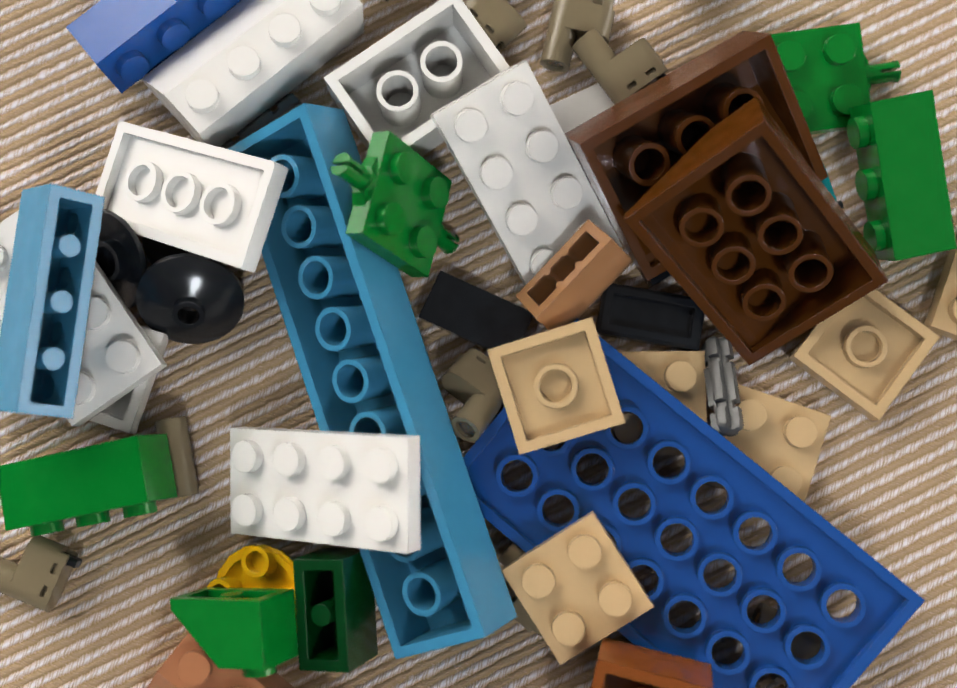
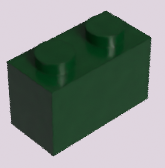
M322 548L293 559L299 670L349 673L378 655L375 596L359 548Z

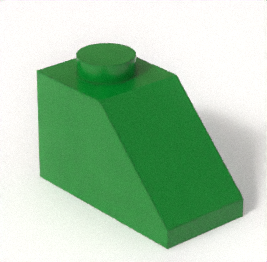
M206 587L170 599L171 611L218 668L242 670L243 677L259 678L276 673L277 665L299 656L294 589Z

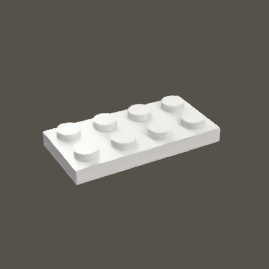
M527 61L517 63L430 114L524 286L588 219L622 247Z
M119 121L95 195L105 197L103 209L112 211L122 217L137 235L255 273L289 168L274 161Z
M19 210L0 222L1 321L3 319ZM95 262L73 419L67 418L71 426L80 427L168 366L97 262Z
M246 426L230 428L231 534L404 554L421 550L420 436Z

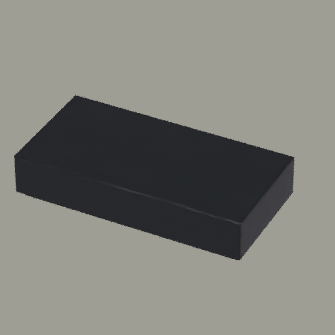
M441 270L419 315V319L486 350L523 339L533 318V315L528 310Z
M612 283L601 295L596 330L598 335L685 351H699L705 314L690 297Z

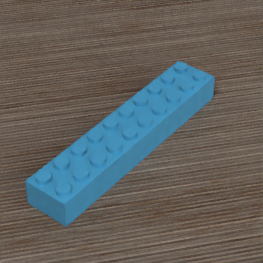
M304 102L227 149L274 161L289 168L261 253L319 429L322 431L420 436L421 550L404 554L359 548L395 659L485 638L517 617L399 269L345 234L352 210L353 189L350 184L331 172V166H336L332 161L338 154L344 152L348 153L359 164H362L344 109Z

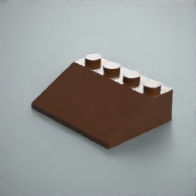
M742 31L565 133L606 216L644 280L649 281L665 272L666 269L627 225L623 215L712 127L755 96L758 97L818 178L822 181L828 177L771 34Z
M757 96L712 127L623 215L627 225L722 335L731 342L732 346L748 365L753 364L888 282L872 247Z

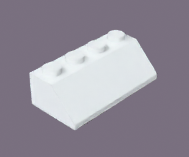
M242 0L145 75L142 81L196 141L221 147L364 33L363 4L360 0Z

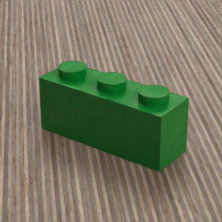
M933 89L849 108L851 118L847 123V136L852 148L856 149L859 166L855 176V185L858 196L865 203L867 215L863 235L874 250L878 260L899 261L956 249Z
M167 434L136 435L0 465V496L6 531L29 527L30 535L34 537L64 531L63 520L75 518L77 528L111 521L109 511L120 508L123 509L124 518L158 512L156 501L178 497Z

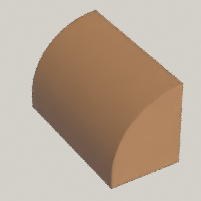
M588 219L524 286L516 297L533 317L548 330L568 325L579 318L626 270L633 260L612 238Z

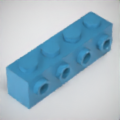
M52 183L22 190L0 332V411L73 419L105 199L103 196Z

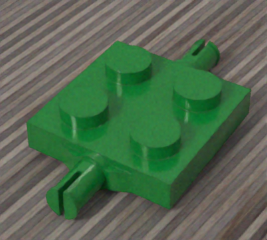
M860 22L771 34L811 135L847 130V123L851 118L849 108L870 102L869 93L871 85L899 82L901 78V70L895 71L900 68L897 60L872 65L868 64L863 51Z
M391 131L372 133L367 155L362 164H359L348 153L344 152L338 154L333 159L332 163L336 166H331V172L350 184L353 189L352 210L345 232L346 235L411 277H429L433 256L437 247L446 254L453 253L459 245L454 242H459V237L445 228L442 223L452 181Z

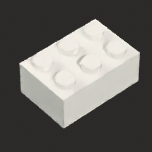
M439 0L325 76L324 80L333 101L339 109H344L349 124L367 149L369 148L373 132L391 131L420 156H424L444 142L430 114L504 72L510 66L462 0Z

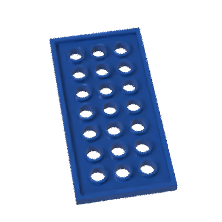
M599 335L598 337L622 412L636 414L642 421V433L638 439L630 443L620 442L613 436L610 427L567 440L557 449L541 448L519 455L504 407L463 457L483 517L525 553L593 510L606 531L614 537L617 548L630 568L646 565L651 567L658 575L656 586L647 592L654 607L617 631L634 645L712 664L713 688H755L758 679L768 673L782 676L786 682L785 688H850L925 601ZM674 447L682 452L684 466L679 474L673 477H664L653 468V458L661 448ZM586 454H598L606 460L609 470L607 476L601 482L588 483L579 476L577 463ZM520 460L529 465L532 470L533 479L527 488L516 490L506 484L503 478V470L508 462ZM717 482L724 486L727 498L725 504L719 510L709 512L702 510L697 505L696 492L704 483ZM631 488L643 490L650 498L648 511L638 518L626 516L618 505L621 494ZM553 495L567 497L574 506L573 517L563 524L551 522L545 516L543 509L546 499ZM759 517L768 523L769 536L759 546H747L740 541L739 528L745 520ZM678 523L685 525L691 530L692 542L686 550L675 553L664 548L661 543V534L667 526ZM795 553L808 555L813 564L809 577L800 582L789 581L783 575L784 561ZM724 559L734 566V578L725 587H713L704 580L705 567L713 560ZM841 589L852 591L856 597L854 611L843 618L831 616L827 611L829 596ZM759 595L770 596L777 602L775 617L766 623L754 622L747 615L749 602ZM690 601L697 605L700 609V617L697 623L689 628L675 626L669 620V611L675 603ZM806 631L816 633L820 637L821 646L815 656L801 659L792 654L791 643L797 634ZM723 637H733L739 640L743 646L740 658L730 664L720 663L712 656L714 643Z

